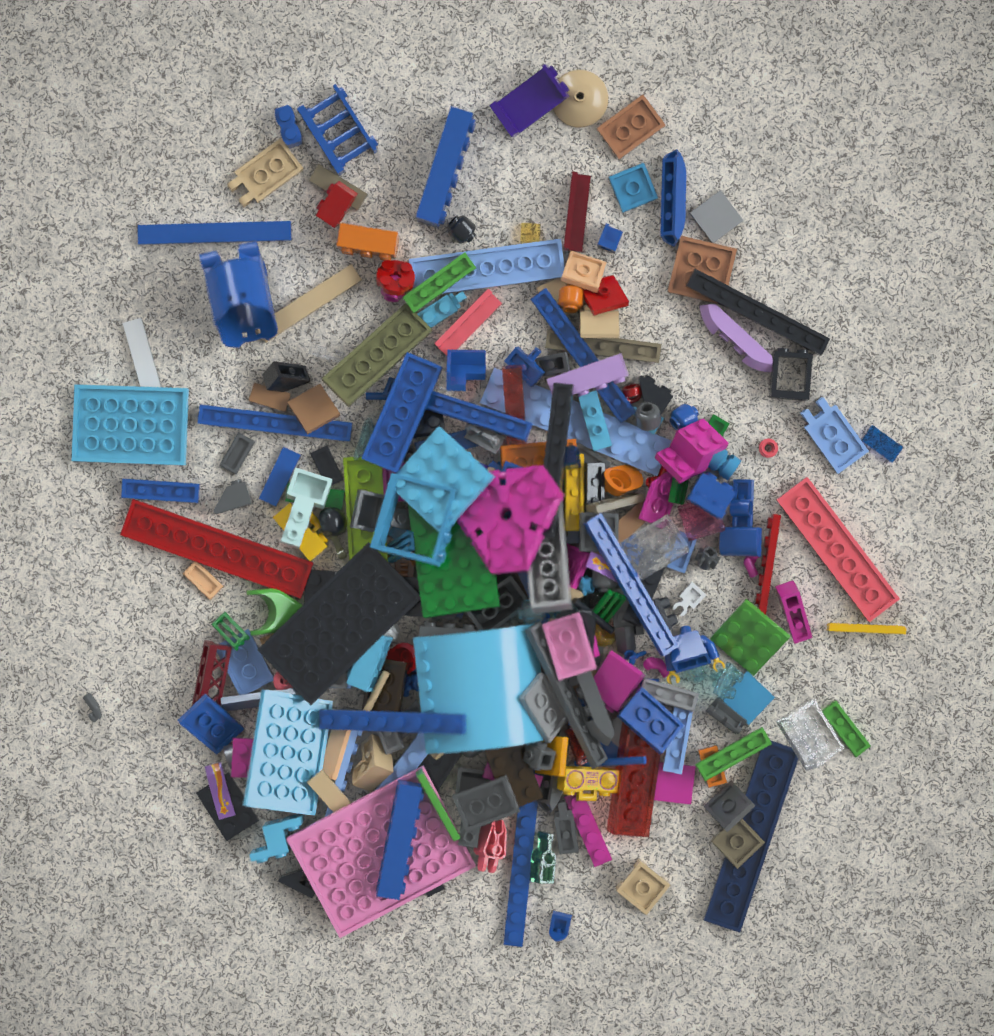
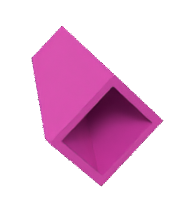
M612 650L597 671L594 680L605 703V708L612 713L614 711L619 713L646 675Z

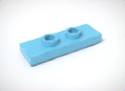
M597 391L579 396L578 399L593 451L612 446Z

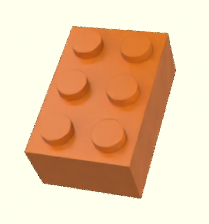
M340 223L337 247L345 255L360 253L361 257L372 259V256H379L380 260L391 261V258L396 259L399 234L395 231Z

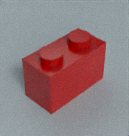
M340 181L329 186L326 191L328 196L325 200L322 199L316 207L318 212L315 216L333 228H336L341 223L358 195L357 192Z

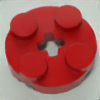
M385 260L377 270L376 283L388 295H403L405 291L411 290L414 286L415 273L412 265L408 262ZM398 275L401 278L393 280V277L390 276Z

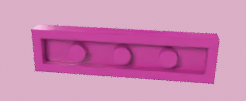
M576 792L575 795L564 796L569 809H572L574 821L594 867L611 861V855L587 801H577Z

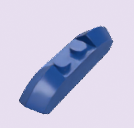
M677 149L666 154L662 159L660 236L665 243L675 247L682 235L686 216V167L683 157Z

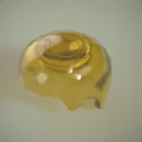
M596 624L595 637L597 645L600 647L612 645L615 641V633L610 635Z

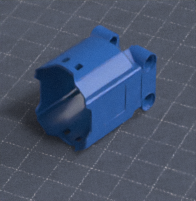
M256 240L239 244V258L223 262L217 250L199 254L205 275L214 325L217 327L222 344L225 347L239 348L243 343L259 339L269 341L278 334L267 279V269ZM260 329V334L256 335L255 330ZM247 332L248 337L243 338L242 333Z

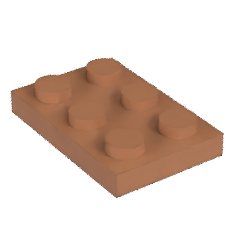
M641 95L596 130L618 160H620L666 125L646 97Z

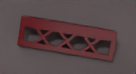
M572 171L563 251L582 253L591 176L581 175Z
M204 640L192 706L204 694L208 695L209 689L214 685L217 687L218 692L211 699L216 700V703L221 706V698L223 696L232 650L231 646L219 645L213 641ZM217 649L226 650L224 658L218 661L215 657ZM219 667L221 669V676L214 680L212 672Z

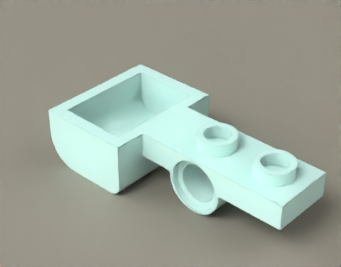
M295 468L287 491V498L295 501L281 539L282 544L300 548L313 507L324 509L331 489L332 479Z

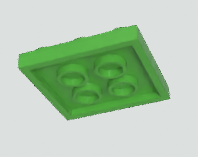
M745 599L713 633L710 640L754 676L788 641L790 635L750 601Z

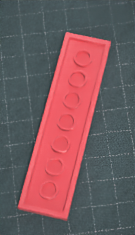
M805 477L776 499L868 622H871L900 600L808 477Z

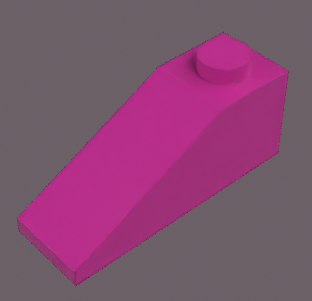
M792 580L775 586L794 644L813 638L801 595L795 582Z

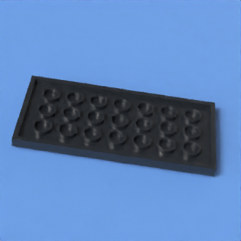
M369 542L258 649L266 660L310 705H313L421 600L420 594L377 550L370 548L371 544Z

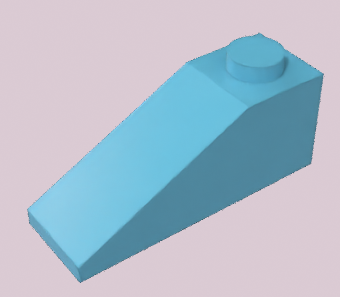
M382 636L349 669L347 684L366 692L373 691L393 637Z

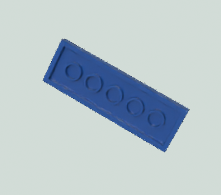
M406 353L364 451L363 460L398 473L442 372V366L411 353Z

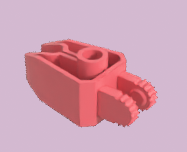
M497 820L480 827L478 846L473 849L475 854L479 855L478 871L484 872L488 864V872L494 873L497 869L498 859H503L506 856L507 831L503 820Z

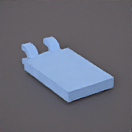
M821 397L815 403L822 411L813 416L809 409H804L800 414L808 423L804 429L835 472L839 474L869 451L836 405L830 407L825 398Z

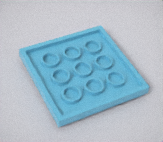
M440 426L396 473L457 489L450 509V515L453 516V520H448L446 527L448 529L452 526L451 522L454 523L495 478ZM398 479L396 492L440 533L451 492Z

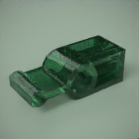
M538 831V848L534 849L531 856L530 881L538 884H554L556 855L551 851L554 836L552 833Z

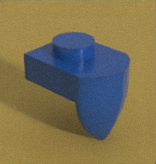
M553 911L549 935L555 942L567 938L572 915Z

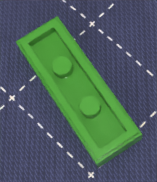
M836 700L820 711L855 757H858L871 747Z

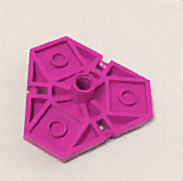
M543 465L506 469V472H500L499 470L489 471L495 478L456 521L465 535L471 538V544L492 574L529 571L544 539L542 533L545 528L549 529L564 494ZM506 479V485H501V480ZM507 511L512 512V516L509 520L504 519V515ZM533 523L538 525L535 532L530 530ZM481 529L483 533L478 536L476 532Z

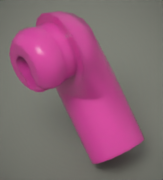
M745 556L743 564L750 578L759 574L755 563L757 558L760 557Z
M649 657L643 662L646 670L658 669L663 678L669 675L666 664L661 658Z

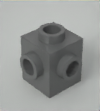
M542 741L527 743L523 761L529 764V768L533 770H551L556 751L547 747V743Z

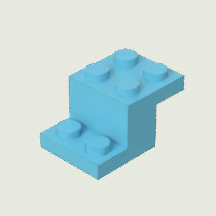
M295 814L266 822L262 829L267 846L253 849L249 854L251 862L262 863L268 861V858L275 856L276 859L287 856L291 849L286 840V837L289 836L288 831L299 829L305 820L304 815Z

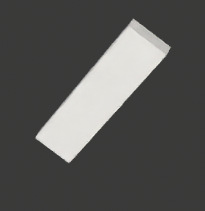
M142 318L124 322L123 327L140 387H161Z

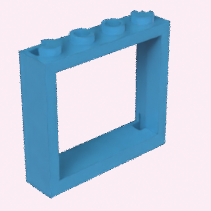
M391 473L370 548L440 567L441 563L445 560L446 544L451 539V527L449 529L446 527L448 521L453 520V516L450 515V509L457 489ZM398 479L451 492L432 558L385 546L399 494L396 492Z

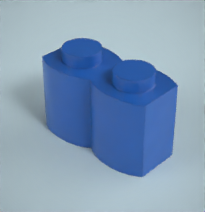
M285 105L275 109V118L281 128V136L286 146L291 149L302 145L303 137L297 126L296 116L289 105Z

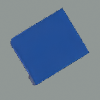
M606 223L597 247L615 253L623 232L610 227V224Z

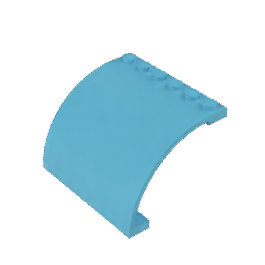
M533 624L478 632L413 638L421 712L466 714V734L424 733L426 754L493 749L543 740L519 700V697L538 673H541L540 661L525 632Z

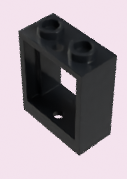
M778 348L777 351L772 352L773 365L769 398L808 401L810 398L813 354H808V350L800 349L796 353L789 352L787 348ZM779 357L806 359L804 392L776 390Z

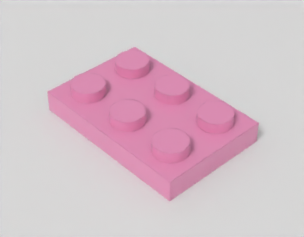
M580 613L542 624L559 680L597 669Z

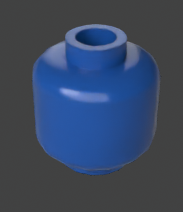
M682 404L671 412L669 421L677 431L698 421L697 416L699 413L694 406Z

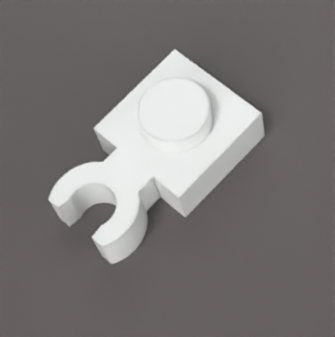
M691 582L679 595L683 600L676 602L672 608L675 610L678 606H682L683 611L680 613V616H684L687 613V607L690 606L694 609L706 594Z

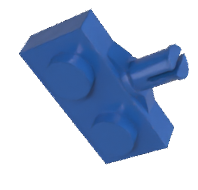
M519 346L515 347L504 361L530 387H534L545 373L535 361L541 353V350L537 347L529 355Z

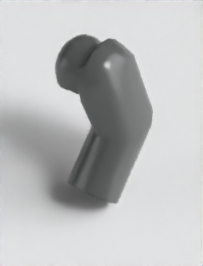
M88 693L83 699L92 711L88 715L89 719L92 722H96L98 719H101L102 713L96 699L91 693Z

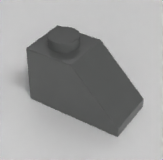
M241 479L231 481V486L226 487L218 501L214 514L253 504L247 482H242Z

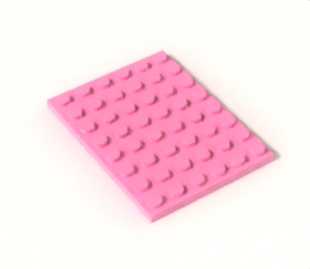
M424 765L286 837L339 938L476 867L467 847L458 846L459 840H452L426 792H424L423 801H419L418 806L421 809L420 818L415 821L414 826L417 827L416 838H412L411 841L413 853L412 857H408L407 864L410 865L408 876H404L403 883H406L404 895L401 894L400 900L377 897L376 886L397 781L404 780L420 783L416 776V771L422 768L449 815Z

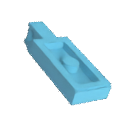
M463 291L455 296L453 293L447 294L417 313V315L432 328L456 313L461 308L459 303L467 299V296Z

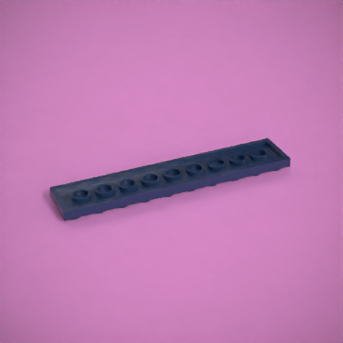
M770 740L771 745L759 751L745 793L755 807L742 818L765 843L738 869L724 856L703 918L706 922L739 933L741 932L801 753L799 749Z

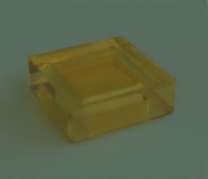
M521 223L520 243L539 242L540 224Z

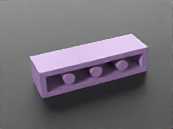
M621 353L547 379L551 394L553 393L554 383L573 384V394L577 393L579 397L588 394V389L595 387L597 391L606 388V383L614 381V384L626 381L625 377L629 374Z

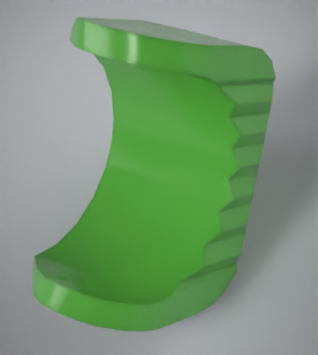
M277 589L246 590L247 595L261 597L269 610L266 623L261 628L250 631V635L275 633L303 605Z

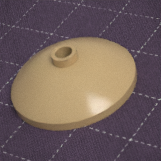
M573 70L562 75L558 80L560 82L563 81L569 88L567 93L570 97L553 109L556 116L563 123L578 128L590 126L600 120L608 105V91L604 82L597 75L586 70ZM579 93L584 96L581 100L576 97Z

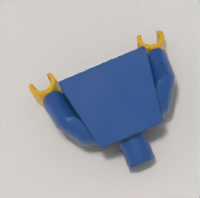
M682 626L680 634L673 636L679 647L664 656L666 669L669 671L667 676L669 684H672V676L676 677V683L680 682V676L675 674V671L679 673L711 664V660L714 661L713 668L716 672H718L716 669V664L721 663L725 669V664L718 658L720 655L714 642L705 635H700L698 630L691 631L690 626Z

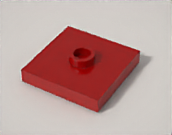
M614 275L601 279L597 293L581 288L583 289L584 300L593 316L629 306V300Z

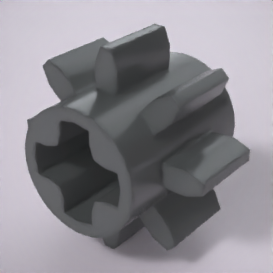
M705 547L704 549H699L695 560L698 561L699 568L709 570L710 568L715 569L720 557L717 556V551L714 548Z

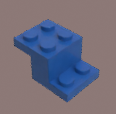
M710 472L700 473L685 500L713 517L722 519L726 513L725 510L736 492L732 491L734 487L726 482L719 483L716 481L717 477Z

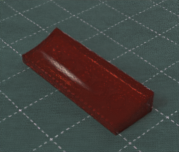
M623 721L617 758L645 756L647 762L646 764L616 765L615 769L619 770L618 791L611 795L607 831L613 835L649 837L661 755Z

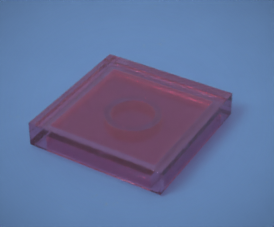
M687 503L677 506L688 541L726 531L722 519L713 517L694 504Z

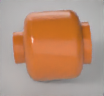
M566 284V286L559 290L558 304L564 312L576 313L583 307V289L575 285Z

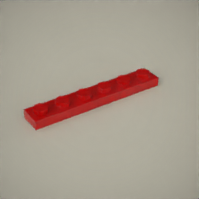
M772 514L767 519L766 528L769 529V534L765 536L763 547L766 548V554L761 557L760 566L763 567V573L759 574L758 577L760 593H756L755 596L757 608L765 615L781 515Z

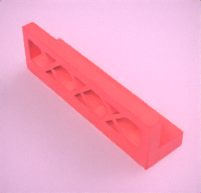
M488 288L434 343L435 346L446 356L447 350H457L502 303Z

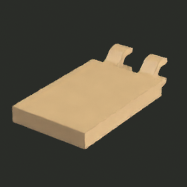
M280 138L234 172L237 177L227 185L231 192H234L242 184L248 190L247 194L238 199L244 208L253 200L258 204L298 175L304 168Z

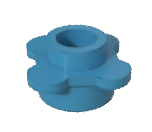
M588 575L582 577L579 583L580 591L584 596L593 593L595 590L592 586L593 578H589Z

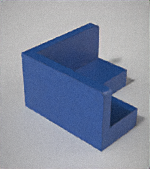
M447 350V391H466V380L486 379L485 350Z

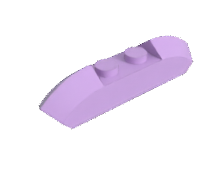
M716 304L700 305L701 316L708 330L713 335L718 330L720 332L719 336L725 342L730 341L734 344L733 349L738 354L745 355L742 360L743 363L759 371L772 372V356Z

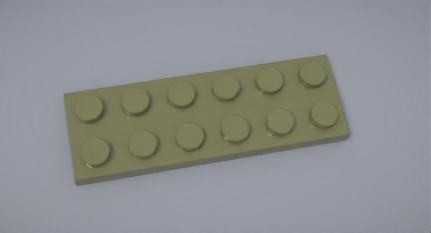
M405 303L322 377V381L350 407L401 361L407 352H411L432 333V328L416 313H413Z

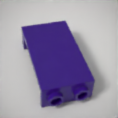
M547 64L542 65L543 68L501 100L494 101L489 105L511 137L519 135L570 97L567 93L569 88L563 81L560 82L557 79L558 73L552 65L550 67Z

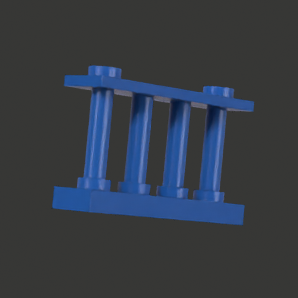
M334 84L333 88L336 93L312 108L308 107L306 109L304 105H301L297 110L340 176L345 173L343 168L346 166L345 164L369 148L372 149L374 154L378 152L376 148L378 143L373 135L369 137L346 101L345 98L348 96L342 87L338 88ZM340 99L346 109L320 125L319 123L316 125L313 121L315 114ZM348 116L352 117L356 124L354 127L332 141L330 139L328 141L325 140L323 134H325L326 130ZM361 131L366 142L344 156L336 157L333 152L335 147Z

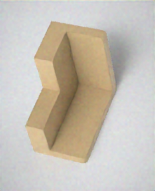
M371 734L361 743L362 760L351 769L352 785L367 791H373L394 772L392 753L389 755L385 754L380 737Z

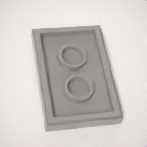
M538 673L519 697V700L544 742L551 743L568 721V718L544 673Z

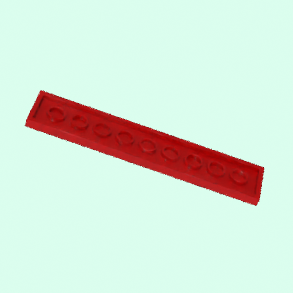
M132 499L120 533L121 536L254 583L280 590L300 599L303 596L314 562L136 499Z

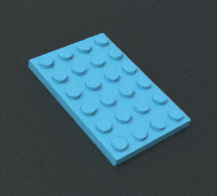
M74 384L72 461L186 465L189 388Z
M261 690L243 806L316 815L318 794L307 781L321 769L323 770L329 729H319V710L332 709L333 701L318 699L313 705H310L300 695Z

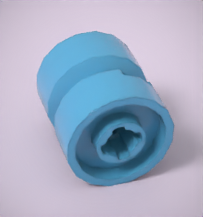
M725 449L713 455L708 468L713 471L718 470L719 475L728 481L742 460L733 454L729 456L728 451Z

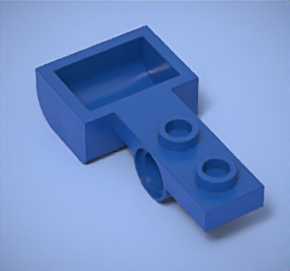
M733 479V491L736 494L730 502L732 527H720L721 556L761 557L762 528L753 527L754 480Z

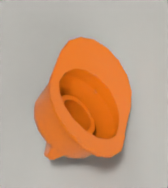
M630 465L607 468L604 471L605 493L608 492L618 497L622 496L628 491L640 488L644 478L638 469Z

